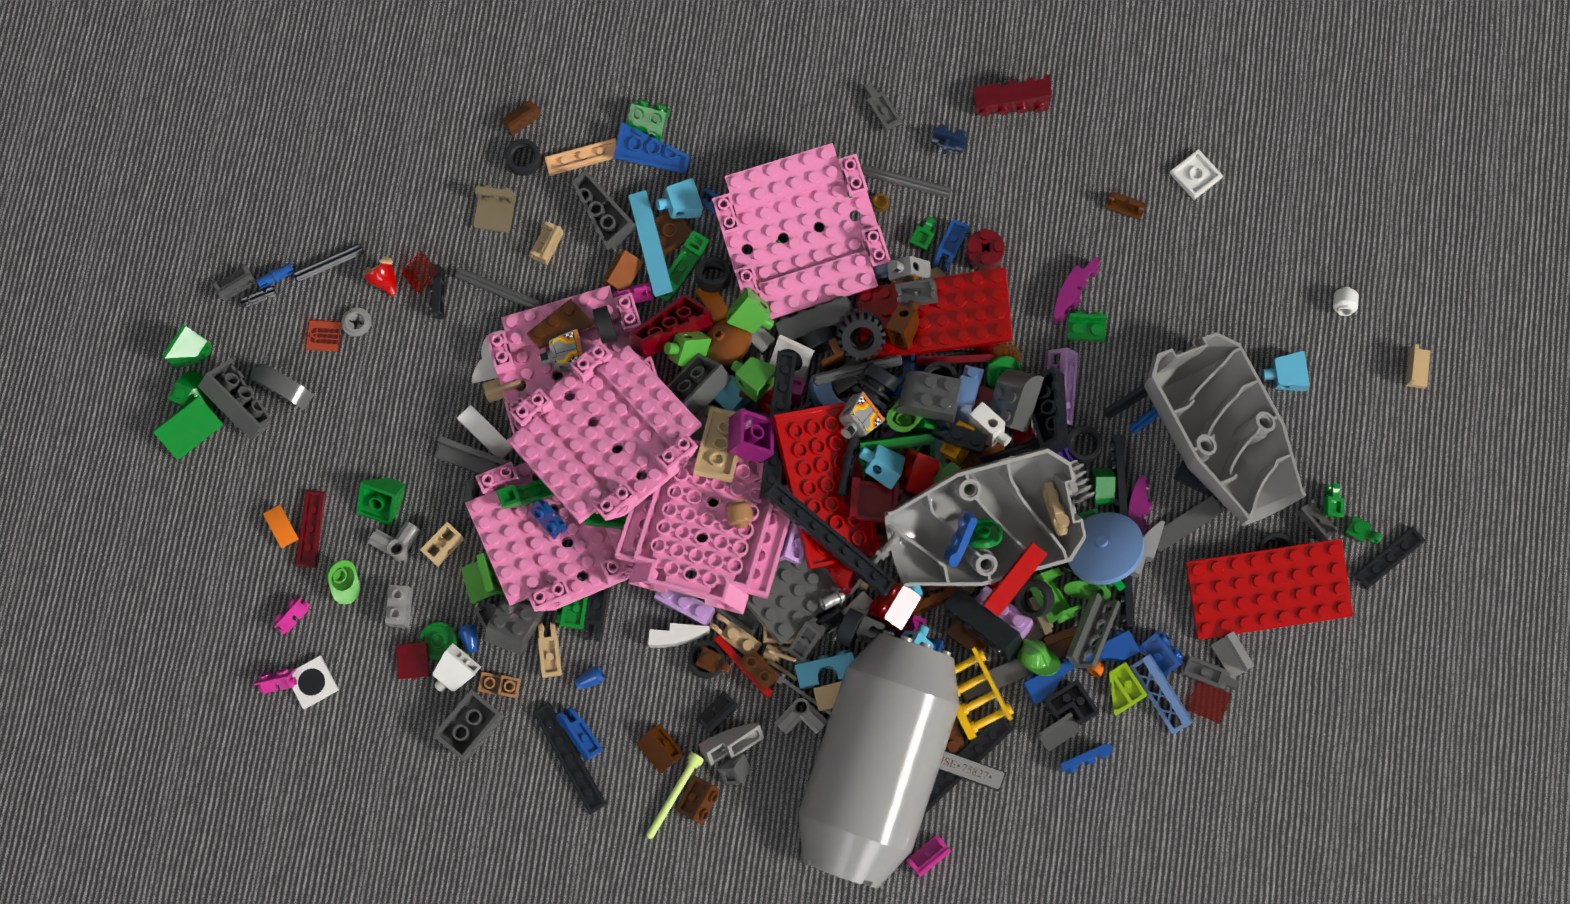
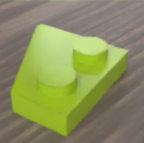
M1126 662L1109 672L1115 716L1148 696Z

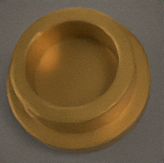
M876 194L871 200L872 208L877 212L886 211L890 204L889 198L884 194Z

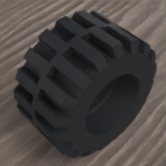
M856 308L853 313L850 310L846 312V317L842 315L840 318L841 322H838L836 325V338L841 351H844L847 357L850 355L853 360H856V357L859 358V361H864L863 358L867 357V360L872 359L871 355L873 354L874 356L878 355L877 350L883 349L882 343H885L886 335L877 314L874 315L871 310L867 312L865 308H862L861 311H858V308ZM858 327H867L871 330L869 338L862 342L851 340L850 334Z

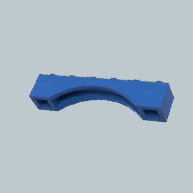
M1120 630L1112 635V639L1105 642L1099 660L1121 663L1137 655L1140 649L1129 630L1126 632ZM1093 653L1085 661H1090ZM1067 657L1060 661L1061 665L1057 673L1051 676H1036V674H1032L1025 678L1026 682L1022 686L1033 706L1053 695L1061 679L1068 672L1075 669V666Z

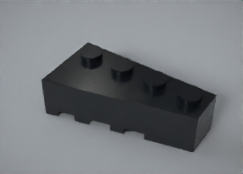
M1053 366L1038 374V376H1042L1044 379L1032 414V420L1041 448L1045 447L1058 453L1068 448L1069 443L1065 374Z

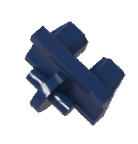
M940 124L938 128H934L931 144L942 147L943 154H946L947 150L963 153L967 138L965 137L966 132L958 129L955 133L949 132L947 125Z

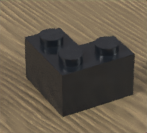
M1078 679L1043 701V705L1053 720L1070 709L1079 724L1083 725L1100 713Z

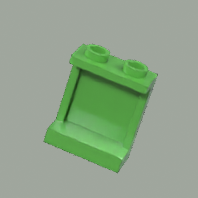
M1059 567L1040 573L1031 579H1040L1046 582L1053 590L1055 602L1051 611L1045 615L1050 624L1056 621L1060 624L1076 617L1078 615L1077 611L1082 608L1080 605L1070 608L1054 579L1062 575ZM1036 587L1029 588L1042 608L1044 601L1041 591Z

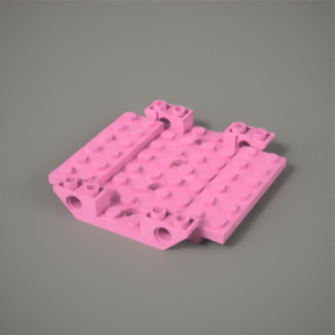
M833 143L724 176L729 193L714 197L712 201L740 292L742 294L748 287L769 305V318L773 320L815 307L819 303L831 302L833 298L838 296L847 297L878 287L872 267L888 263L891 260L880 225L877 224L867 193L868 188L857 154L838 159ZM851 212H858L860 219L852 221L849 217ZM815 223H822L824 230L816 232L813 228ZM780 234L788 236L789 239L786 243L776 242ZM750 245L753 251L746 255L742 252V247Z
M610 285L501 317L504 330L486 335L500 385L503 386L521 380L522 384L526 385L523 391H518L516 388L503 391L504 403L513 435L524 426H521L509 411L540 388L545 393L572 372H557L553 362L543 365L540 353L550 351V346L539 349L528 337L527 333L569 299H572L594 323L595 319L592 310L607 306L617 340L605 343L604 345L612 353V357H614L626 346L631 348L629 333L641 325L632 292L613 298ZM597 326L579 331L584 353L601 341ZM638 355L657 375L652 357L649 356L644 359ZM556 373L563 374L559 380H554L553 376ZM568 394L566 395L565 400L571 401L574 399L575 395ZM595 419L591 420L589 422V426L595 427L598 425L599 421Z
M599 341L570 364L572 372L545 393L540 388L509 411L514 419L524 427L507 439L508 443L579 523H582L594 512L596 514L599 513L606 521L625 516L687 465L698 448V445L689 436L702 427L701 422L629 346H626L612 357V353ZM568 394L575 395L571 401L565 400V397ZM595 419L599 421L597 426H589V422L591 420ZM616 446L623 447L620 453L612 452ZM644 472L647 474L644 480L637 479L639 473Z
M692 439L698 445V448L687 465L628 513L615 558L635 563L628 582L631 585L667 594L668 590L705 599V605L743 615L749 597L747 594L768 599L791 520L767 500L759 499L764 461L759 463L738 456L732 483L693 475L701 441ZM783 469L781 485L789 491L788 486L782 484L785 476V471ZM642 472L639 480H644L647 474ZM716 499L719 504L711 507L708 505V501ZM745 499L746 502L751 504L753 521L747 523L748 527L736 529V525L732 526L728 523L726 507L730 505V501ZM704 534L708 539L706 542L701 543L697 541V536ZM693 570L697 575L693 579H688L685 576L686 572Z
M509 462L475 476L482 493L485 495L468 501L465 504L509 606L528 599L534 611L556 610L623 582L631 576L635 563L615 558L622 529L585 525V520L579 523L557 497L554 496L544 501H547L551 507L558 508V512L553 516L559 515L568 528L564 533L560 532L554 540L530 512L535 503L502 509L496 490L514 484L518 487L534 482L533 477L536 474L526 462L515 467L512 462ZM570 539L573 541V545L571 547H564L562 545L563 541ZM580 573L588 574V578L585 581L578 580L577 576Z

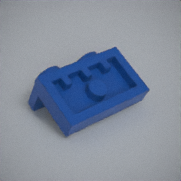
M1159 630L1138 648L1145 657L1151 654L1166 677L1185 660L1183 659L1184 655L1182 652L1172 646L1169 636Z

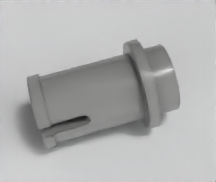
M835 589L832 594L819 599L820 606L823 610H827L836 604H842L846 599L845 594L839 593V590Z

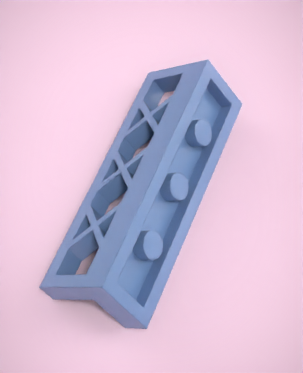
M1151 654L1130 666L1172 734L1193 723V720ZM1145 663L1149 670L1148 676L1140 675L1136 667ZM1150 680L1157 682L1160 687L1159 693L1150 691L1148 688ZM1160 697L1167 698L1171 704L1170 711L1160 707ZM1171 714L1178 715L1183 724L1174 728L1170 723Z

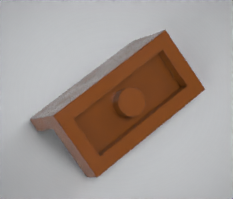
M626 250L619 251L601 283L605 286H613L619 289V291L628 290L643 262Z

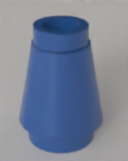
M474 624L459 627L460 632L458 634L466 654L477 652V629H475Z
M592 666L574 681L577 688L581 690L601 684L605 680V676L599 666Z

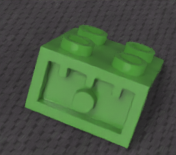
M487 553L476 555V562L461 568L471 604L478 603L503 592Z

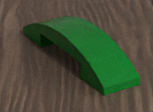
M693 230L684 243L683 250L668 271L673 292L658 297L666 302L673 298L695 268L709 243V239Z
M541 479L518 487L514 484L496 490L502 509L533 504L538 499L541 501L555 496Z

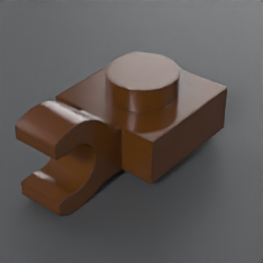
M706 647L703 648L695 664L712 674L718 669L729 675L732 669L731 665L720 661L722 655Z

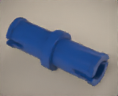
M290 262L275 270L274 268L271 269V272L258 279L256 278V281L262 290L275 282H281V279L293 274L295 271Z

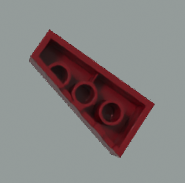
M1050 74L1043 75L1044 79L1039 80L1030 77L1027 78V81L1021 83L1015 80L1008 81L1004 86L995 83L974 87L975 115L988 116L996 113L1006 115L1010 112L1023 114L1027 111L1044 112L1049 110L1052 97Z
M683 294L629 333L631 348L644 359L664 350L667 342L673 343L677 333L703 332L713 327L711 311L690 296Z

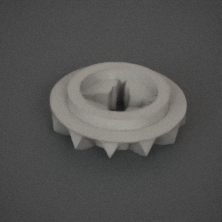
M352 308L344 314L342 328L352 337H362L363 334L368 333L372 326V318L365 309ZM359 318L363 324H359L355 329V325L351 322L357 321Z

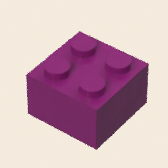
M740 409L730 416L727 453L759 463L774 455V425L772 419L744 409Z

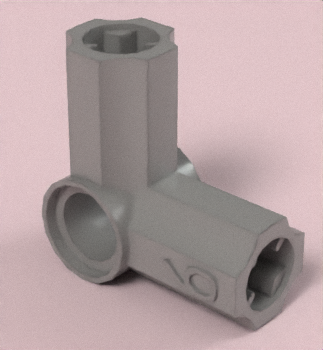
M405 522L394 539L377 529L370 536L369 544L391 556L394 560L403 561L407 558L408 550L421 530L410 522ZM402 547L399 553H394L396 548Z
M804 698L796 699L775 721V724L786 735L800 720L806 723L816 734L828 723ZM798 702L806 703L807 709L805 712L799 713L796 711L795 706Z

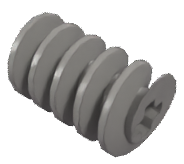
M1078 460L1071 461L1073 472L1077 476L1075 482L1078 492L1071 498L1072 500H1077L1075 504L1088 500L1095 495V492H1089L1093 485H1086L1090 478H1083L1087 471H1080L1084 464H1077Z

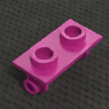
M650 282L633 285L628 290L623 291L613 289L614 298L632 292L635 304L654 300Z
M300 596L297 599L294 597L287 604L288 609L284 614L280 612L273 620L275 622L274 628L280 626L278 631L283 635L286 632L289 633L297 622L292 619L294 615L300 620L309 611L310 605L306 601L301 603L302 598Z
M283 668L273 674L270 672L259 675V679L253 685H259V691L264 694L278 691L277 684L280 690L293 688L297 685V679L292 676L296 668L291 670Z

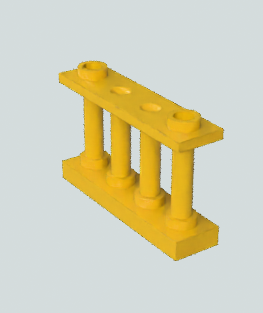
M976 647L972 648L974 656L956 664L955 670L958 673L979 663L984 673L957 686L958 696L988 680L993 691L967 704H961L959 700L960 706L957 717L969 740L977 737L978 729L1005 715L1010 721L1013 719L1012 714H1014L1009 703L1005 704L984 663L987 659L983 651H978ZM995 698L998 699L1002 707L1001 709L976 722H970L967 716L970 714L969 711Z

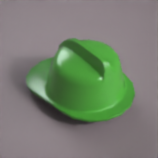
M898 400L887 413V424L896 433L910 432L923 417L898 413Z
M348 560L331 563L326 572V580L331 594L339 604H350L356 600L360 592L356 568Z
M1082 579L1071 581L1064 586V592L1071 597L1089 599L1091 593L1097 592L1105 601L1111 597V592L1107 585L1102 588L1099 584L1088 583Z
M1025 639L1022 649L1017 656L1019 663L1040 676H1051L1060 669L1061 663L1059 658L1048 650L1043 641L1038 639Z

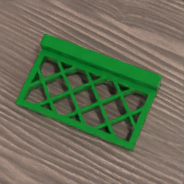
M921 432L860 440L857 451L859 456L863 447L873 452L877 445H881L894 451L893 449H898L896 453L899 454L903 448L917 452L921 446L928 445L929 452L927 456L935 458L933 444L935 438L931 436V432ZM859 458L863 478L866 481L865 476L867 473L864 466L867 464L863 459Z

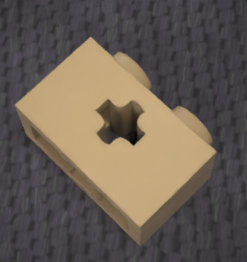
M446 522L420 551L439 567L465 538Z

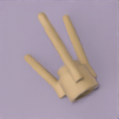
M767 644L763 654V658L767 660V663L794 681H797V677L775 662H779L780 658L793 662L797 661L796 658L782 654L781 650L787 651L789 647Z

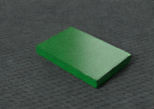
M198 395L155 428L153 433L173 456L179 460L223 426V423Z

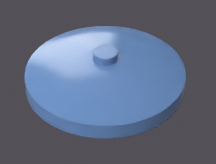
M1112 512L1095 514L1083 520L1087 538L1073 560L1068 562L1074 574L1088 583L1099 585L1115 583L1129 576L1140 564L1145 550L1144 538L1138 525L1129 517Z

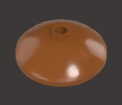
M726 318L713 323V327L704 332V334L711 338L706 357L722 364L724 368L731 366L734 361H739L743 358L752 341L751 332L727 323Z

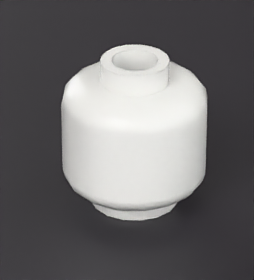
M1350 287L1338 289L1334 293L1333 309L1341 316H1349L1356 312L1359 299L1357 291Z

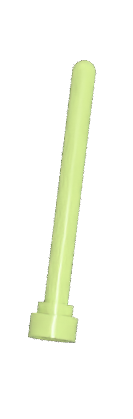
M692 751L687 757L689 759L687 767L646 834L648 839H652L694 769H697L704 762L705 759Z

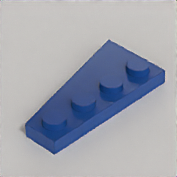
M621 122L614 159L686 175L690 155Z

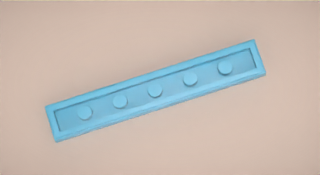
M644 190L628 195L654 296L657 297L673 292L648 193Z

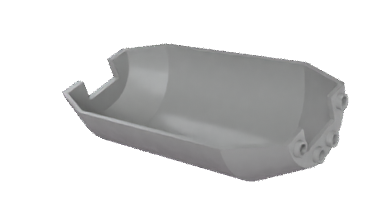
M885 630L882 633H878L876 638L846 667L798 811L803 862L834 876L873 888H879L913 850L960 706L954 658L950 657L951 652L942 649L938 652L932 650V645L920 642V645L912 643V638L901 635L899 639L894 637V633Z

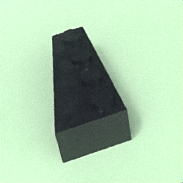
M959 587L945 602L944 607L948 617L952 620L957 619L965 630L973 632L981 642L989 645L1008 662L1022 648L1023 640L1020 632Z

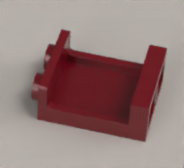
M852 477L847 519L885 523V511L898 507V499L901 500L902 488H899V482H896L890 490L880 482L861 481L860 478Z

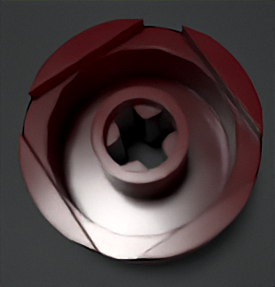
M985 228L975 232L969 238L966 248V259L972 269L981 271L995 269L1000 266L1005 250V244L1001 236Z

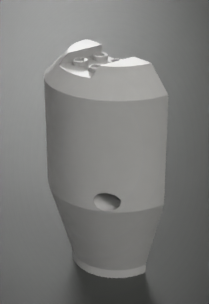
M1216 332L1202 337L1192 347L1188 348L1186 352L1180 350L1175 353L1172 348L1158 353L1153 358L1144 384L1148 396L1187 468L1239 520L1241 526L1262 520L1306 496L1302 488L1285 423L1240 343Z
M1040 448L953 472L895 509L885 511L884 522L887 539L889 540L895 531L901 534V537L890 551L903 586H984L998 582L1031 541L1048 554L1035 571L1072 561L1087 537L1083 519L1076 514L1075 505L1073 502L1071 503L1072 489L1070 484H1067L1075 481L1071 462L1048 448ZM1046 482H1052L1054 489L1058 490L1059 503L1064 507V514L1068 515L1069 525L1065 535H1058L1052 525L1042 496ZM965 510L971 511L977 519H990L998 525L999 523L1001 525L1003 538L998 545L987 549H978L968 545L957 567H951L944 559L945 550L951 546V538L956 533L959 518L963 516Z

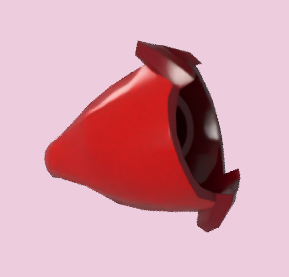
M841 562L824 566L835 584L841 589L839 593H851L859 577Z

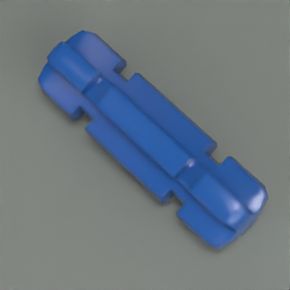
M1152 407L1151 411H1147L1137 419V422L1135 421L1129 426V429L1134 434H1137L1142 428L1155 420V417L1159 416L1155 407Z

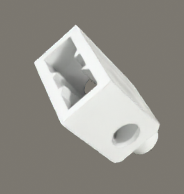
M981 402L970 413L969 425L975 427L977 432L988 435L986 445L989 447H993L997 442L1005 447L1010 442L1011 437L1005 433V421L985 403Z
M452 643L444 652L433 672V676L438 679L434 686L440 692H444L446 688L454 692L470 680L481 666Z

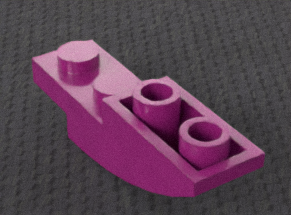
M1096 256L1084 269L1077 265L1065 280L1053 312L1052 323L1054 325L1058 321L1063 322L1069 315L1067 312L1071 307L1075 309L1081 302V290L1088 283L1086 280L1090 276L1095 277L1100 271L1101 261Z
M1140 475L1130 494L1127 510L1128 517L1138 525L1144 537L1147 523L1143 517H1147L1152 510V502L1147 496L1149 482L1145 480V475Z

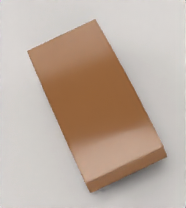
M481 672L477 692L517 699L521 679Z

